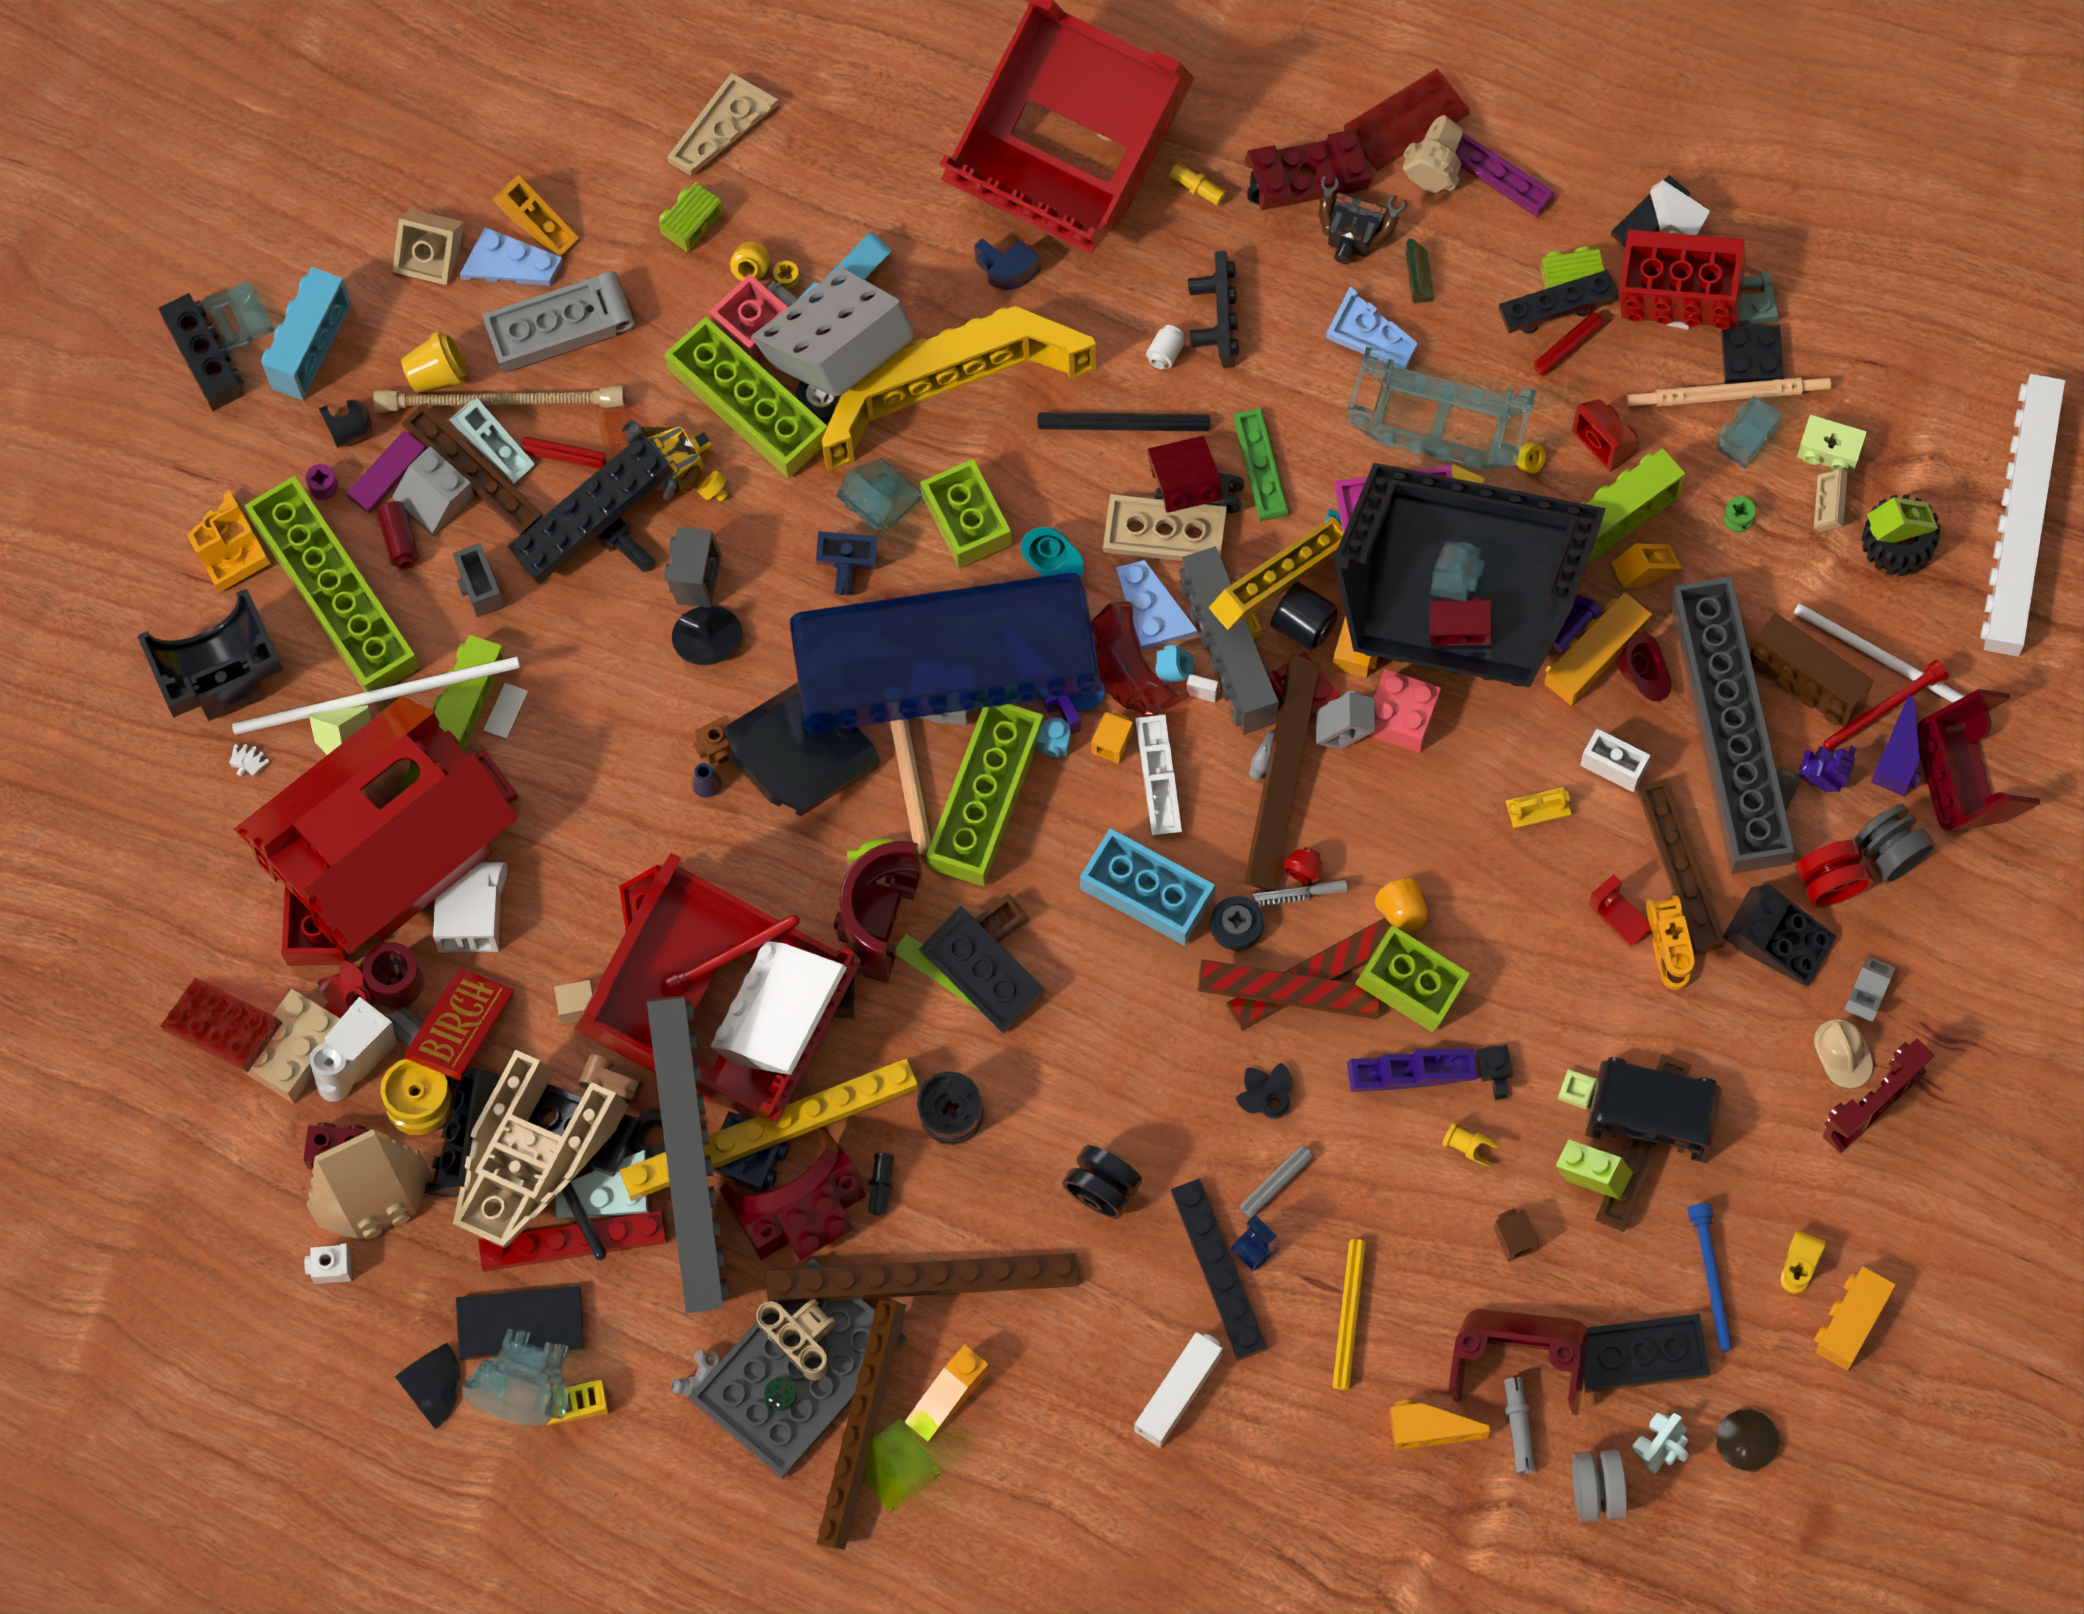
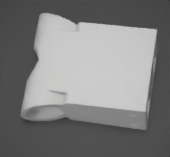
M507 862L479 863L435 899L433 938L439 953L499 952L500 896L507 878Z
M361 997L354 1002L326 1035L325 1042L314 1048L310 1053L309 1061L318 1092L327 1101L337 1102L344 1099L350 1093L352 1086L356 1082H360L397 1045L392 1021Z

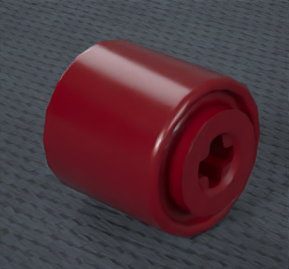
M396 942L382 943L374 947L366 955L363 962V976L374 999L378 1003L391 1009L402 1008L412 1004L419 997L423 988V975L412 951L405 945ZM395 976L397 979L402 978L400 982L391 985L392 983L390 979Z

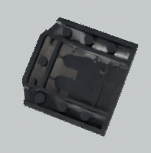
M804 678L733 721L724 730V736L728 738L730 745L729 753L732 762L770 803L779 807L782 804L796 810L795 814L803 816L872 772L880 764V759L873 743L816 682Z

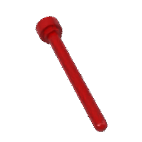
M1937 659L1925 666L1926 669L1922 671V676L1824 740V749H1834L1906 701L1908 696L1912 697L1928 685H1940L1948 680L1949 675L1944 666Z
M792 914L686 972L684 970L680 972L677 970L665 976L671 992L674 996L688 992V988L692 986L691 983L792 929L799 924L800 919L797 915Z

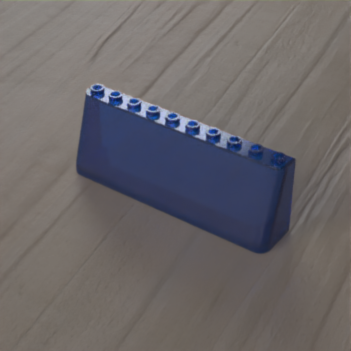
M1065 573L803 611L794 614L789 620L805 734L853 728L868 724H881L903 719L909 720L916 717L942 715L957 711H970L992 706L998 707L1005 704L1031 702L1046 698H1059L1081 693L1087 694L1102 690L1084 579L1077 573Z

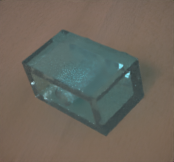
M1753 395L1748 403L1743 401L1734 413L1736 418L1731 424L1726 422L1718 432L1719 443L1717 450L1746 469L1779 428L1783 414Z

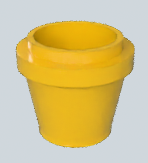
M441 330L430 334V338L401 358L404 373L416 393L448 385L456 387L465 382L464 376L467 375V368L462 354L450 334H444Z

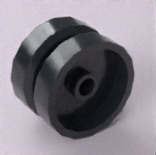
M1086 1145L1077 1157V1164L1080 1168L1069 1170L1062 1182L1063 1187L1075 1199L1094 1211L1110 1218H1121L1128 1206L1125 1196H1131L1136 1193L1142 1183V1178L1136 1170L1117 1156L1099 1147Z

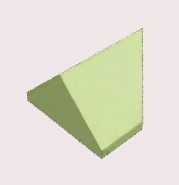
M368 705L309 714L314 741L327 755L371 721Z

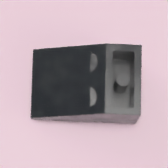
M1767 884L1750 887L1725 931L1723 938L1747 956L1804 986H1809L1834 942L1836 935L1771 885Z

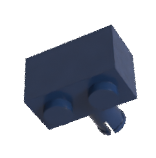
M818 531L817 565L834 566V568H837L834 594L842 595L843 583H845V596H853L854 570H857V568L875 569L877 536Z

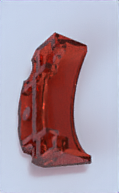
M1131 601L1110 602L1092 620L1090 629L1095 634V648L1091 650L1092 660L1097 675L1105 685L1107 692L1123 707L1134 709L1145 715H1155L1189 698L1188 691L1177 690L1164 683L1152 672L1145 662L1135 637L1133 624L1134 606Z

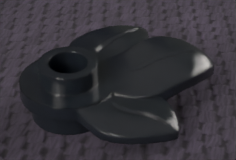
M1279 1063L1268 1075L1260 1070L1247 1068L1244 1076V1084L1247 1091L1236 1096L1239 1106L1246 1112L1263 1113L1271 1119H1279L1285 1116L1290 1109L1288 1094L1293 1085L1288 1069L1282 1063ZM1276 1100L1280 1103V1107L1273 1109L1269 1106V1103Z

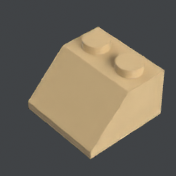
M409 209L398 221L392 272L447 285L461 249L464 222Z

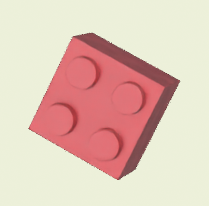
M749 274L709 311L710 320L751 358L756 360L762 352L751 336L788 307ZM779 330L770 333L768 337L774 336Z
M1384 669L1374 695L1375 732L1368 736L1420 753L1439 703L1441 687Z

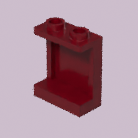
M1204 435L1147 448L1150 471L1153 478L1157 479L1167 513L1223 499L1220 476Z

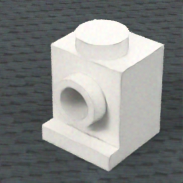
M347 1243L340 1244L339 1246L310 1248V1256H305L304 1259L306 1275L311 1274V1279L315 1284L352 1281L351 1250ZM322 1259H331L329 1265H321Z

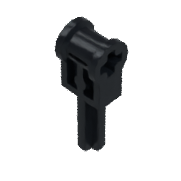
M619 517L596 536L595 539L609 552L616 547L642 572L649 571L655 564L654 558L629 536L631 533L630 526Z

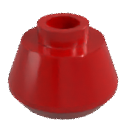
M1304 847L1303 850L1297 849L1284 860L1283 865L1284 871L1293 879L1306 885H1314L1321 880L1323 862L1319 859L1320 854L1317 851Z

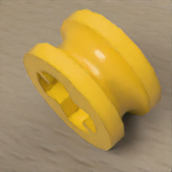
M788 260L777 263L773 269L774 281L776 283L781 282L783 284L782 287L786 290L794 288L799 282L797 265ZM787 271L788 274L791 271V278L786 279L784 277L781 279V272Z

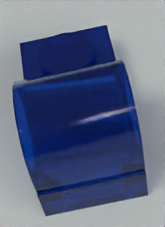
M1256 1214L1246 1223L1247 1231L1231 1247L1233 1253L1252 1272L1259 1269L1279 1250L1277 1236Z

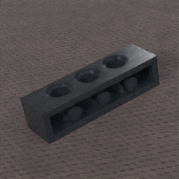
M187 293L159 307L158 309L164 323L211 410L214 411L243 397L240 385L244 384L237 368L230 369L228 362L232 360L225 346L218 347L215 340L219 339V336L213 324L207 325L203 317L207 316L200 300L194 302L190 293ZM196 325L195 329L186 331L189 326ZM203 348H209L205 353H198ZM214 371H221L217 376H210Z

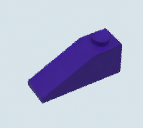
M1908 696L1871 781L1873 784L1905 796L1908 787L1915 788L1921 772L1916 771L1920 757L1914 698Z

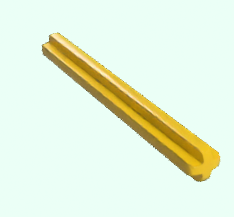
M1351 1239L1349 1241L1333 1378V1388L1342 1391L1349 1389L1366 1247V1242L1360 1239Z

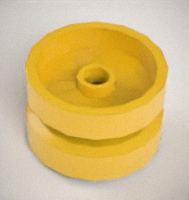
M407 1059L398 1061L387 1070L381 1081L380 1094L390 1122L398 1130L409 1135H425L436 1131L446 1123L451 1114L449 1109L453 1098L445 1074Z

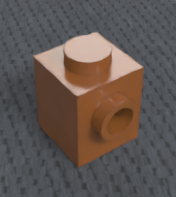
M727 715L695 730L697 741L693 743L701 759L707 758L710 766L715 763L722 764L731 759L728 738L724 736L725 727L731 723Z

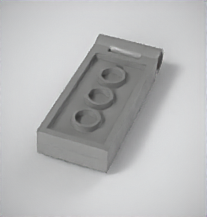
M613 271L605 272L597 277L482 314L502 373L617 336L616 332L627 331L635 324L617 273Z

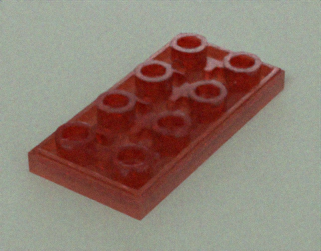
M1437 68L1345 124L1344 131L1356 130L1364 155L1377 172L1403 156L1410 144H1418L1424 141L1430 126L1438 117L1445 115L1456 123L1468 116L1470 109Z
M194 978L160 1027L165 1032L248 1073L280 1028L282 1022L277 1017Z

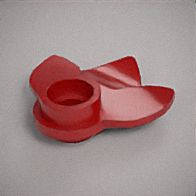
M342 961L339 971L340 976H328L318 980L321 993L329 1001L324 1006V1009L340 1019L354 1004V998L357 995H361L362 999L372 1006V994L364 986L363 972L352 962Z

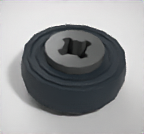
M1240 896L1228 897L1219 902L1212 911L1210 918L1211 934L1216 942L1226 949L1234 951L1246 950L1255 945L1262 936L1264 929L1263 913L1258 905L1248 898Z

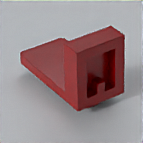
M1613 874L1592 892L1589 906L1629 946H1633L1651 930L1649 922L1620 893L1622 882Z

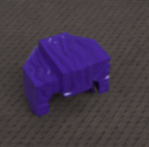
M1850 746L1849 752L1844 749H1838L1835 753L1819 747L1816 755L1812 751H1805L1798 775L1807 783L1817 786L1824 792H1840L1841 787H1846L1857 748Z

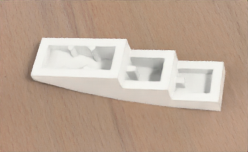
M1157 715L1136 718L1151 834L1153 836L1182 832L1166 716Z

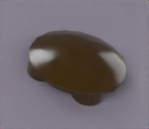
M1752 1409L1737 1410L1728 1414L1720 1423L1716 1434V1449L1718 1453L1732 1467L1743 1471L1756 1472L1760 1468L1767 1466L1775 1457L1779 1447L1778 1432L1773 1422L1763 1413Z

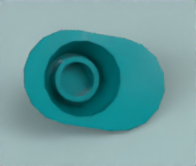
M1049 526L1038 527L1025 534L1020 547L1022 556L1045 580L1052 585L1060 587L1071 586L1079 581L1084 571L1083 558L1061 530Z

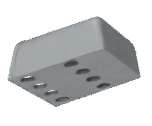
M840 267L751 337L775 369L787 373L829 395L840 396L904 348L913 337V327L897 298L849 272L844 267ZM845 280L842 284L834 286L837 282ZM824 296L820 301L812 303L816 298ZM848 312H853L848 317L841 318L844 314ZM801 313L796 319L790 320L794 315ZM830 329L826 334L819 335L822 331ZM779 330L774 336L768 337L770 333ZM808 346L804 351L796 353L800 348Z

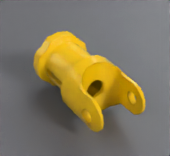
M1456 1121L1452 1122L1442 1143V1146L1447 1147L1449 1145L1465 1153L1466 1158L1487 1167H1492V1163L1479 1156V1144L1485 1143L1497 1149L1501 1148L1497 1142L1478 1132L1473 1134L1459 1127Z

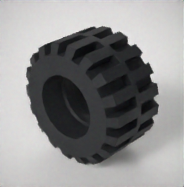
M1903 494L1902 498L1909 499L1910 495ZM1897 495L1890 496V499L1893 497L1898 498ZM1916 497V499H1915V501H1922L1921 499H1919V498H1917V497ZM1884 498L1879 501L1878 506L1875 505L1871 511L1887 502V500ZM1933 513L1932 515L1937 523L1938 517L1936 513ZM1867 518L1861 541H1864L1862 548L1863 552H1868L1866 557L1870 563L1876 562L1875 568L1879 571L1884 568L1887 569L1886 574L1892 575L1894 571L1898 572V576H1905L1906 572L1909 571L1912 575L1917 573L1919 567L1923 569L1927 566L1928 561H1931L1940 538V524H1937L1938 529L1916 536V542L1902 545L1877 541L1870 530L1871 524Z

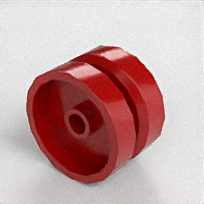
M1843 840L1825 845L1810 852L1796 863L1795 869L1800 881L1804 884H1809L1805 893L1812 907L1823 908L1844 902L1864 892L1872 885L1873 878L1868 867L1865 864H1859L1863 855L1855 840Z

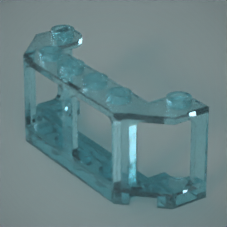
M1366 347L1348 405V422L1384 446L1407 448L1408 451L1414 454H1430L1441 461H1457L1472 469H1492L1517 465L1537 390L1522 387L1519 397L1512 395L1511 390H1507L1506 395L1478 389L1393 367L1394 360L1388 359V363L1379 361L1380 350ZM1365 372L1376 379L1381 385L1374 411L1355 405ZM1398 391L1437 402L1438 408L1429 436L1381 424L1391 392ZM1451 407L1464 408L1491 415L1498 419L1489 452L1441 440ZM1524 415L1516 445L1501 443L1508 420L1513 416Z

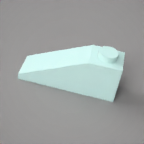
M478 398L469 401L449 419L464 438L512 484L535 465Z

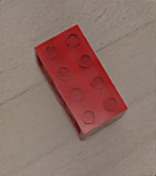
M1628 230L1619 288L1621 318L1632 322L1648 320L1656 321L1659 324H1670L1672 321L1683 322L1690 327L1707 325L1714 326L1717 329L1737 328L1746 269L1745 239Z

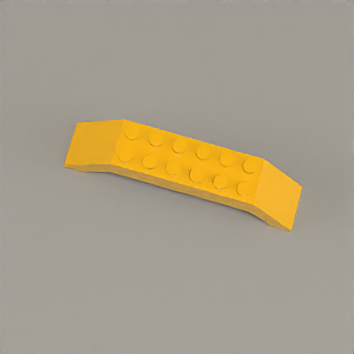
M1014 306L1009 309H998L992 315L982 319H972L959 328L945 329L938 336L930 339H919L911 346L898 351L841 395L822 439L827 471L855 461L854 451L870 421L1027 361H1033L1065 372L1070 379L1097 369L1096 343L1094 338Z

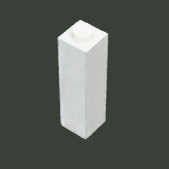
M1197 1332L1194 1334L1135 1422L1134 1431L1159 1448L1163 1446L1221 1359L1222 1348L1219 1347L1220 1342L1206 1333L1204 1336Z

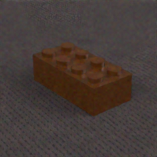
M1776 612L1754 638L1750 652L1753 669L1760 674L1766 673L1775 680L1781 689L1791 691L1799 696L1801 702L1807 707L1816 708L1822 712L1824 717L1833 725H1840L1844 728L1850 724L1866 703L1874 680Z

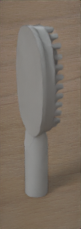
M1346 880L1324 882L1311 887L1256 893L1253 896L1258 907L1310 900V894L1326 895L1347 892Z

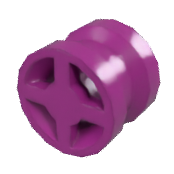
M317 464L307 471L305 480L314 498L327 500L335 495L338 490V483L333 470L329 466Z

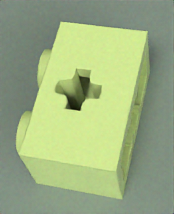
M1810 415L1797 457L1803 459L1808 464H1821L1831 467L1832 470L1843 469L1853 474L1867 431Z

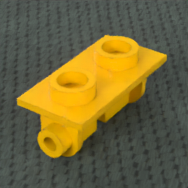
M1564 787L1505 801L1513 829L1571 815L1568 804L1570 796L1568 791L1564 790Z

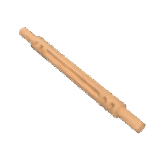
M1796 377L1792 379L1785 378L1721 385L1655 389L1654 393L1627 395L1626 400L1627 406L1656 404L1657 407L1701 402L1802 395L1804 391L1831 389V379L1802 380L1801 377Z

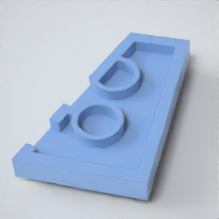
M484 227L460 273L461 280L481 278L486 279L487 282L508 280L515 281L516 284L551 286L563 260L560 256Z
M1351 286L1326 333V339L1404 372L1417 349L1416 341L1392 321L1389 322L1377 312V308L1370 302L1367 304Z
M1145 560L1116 567L1118 580L1140 650L1197 635V629Z

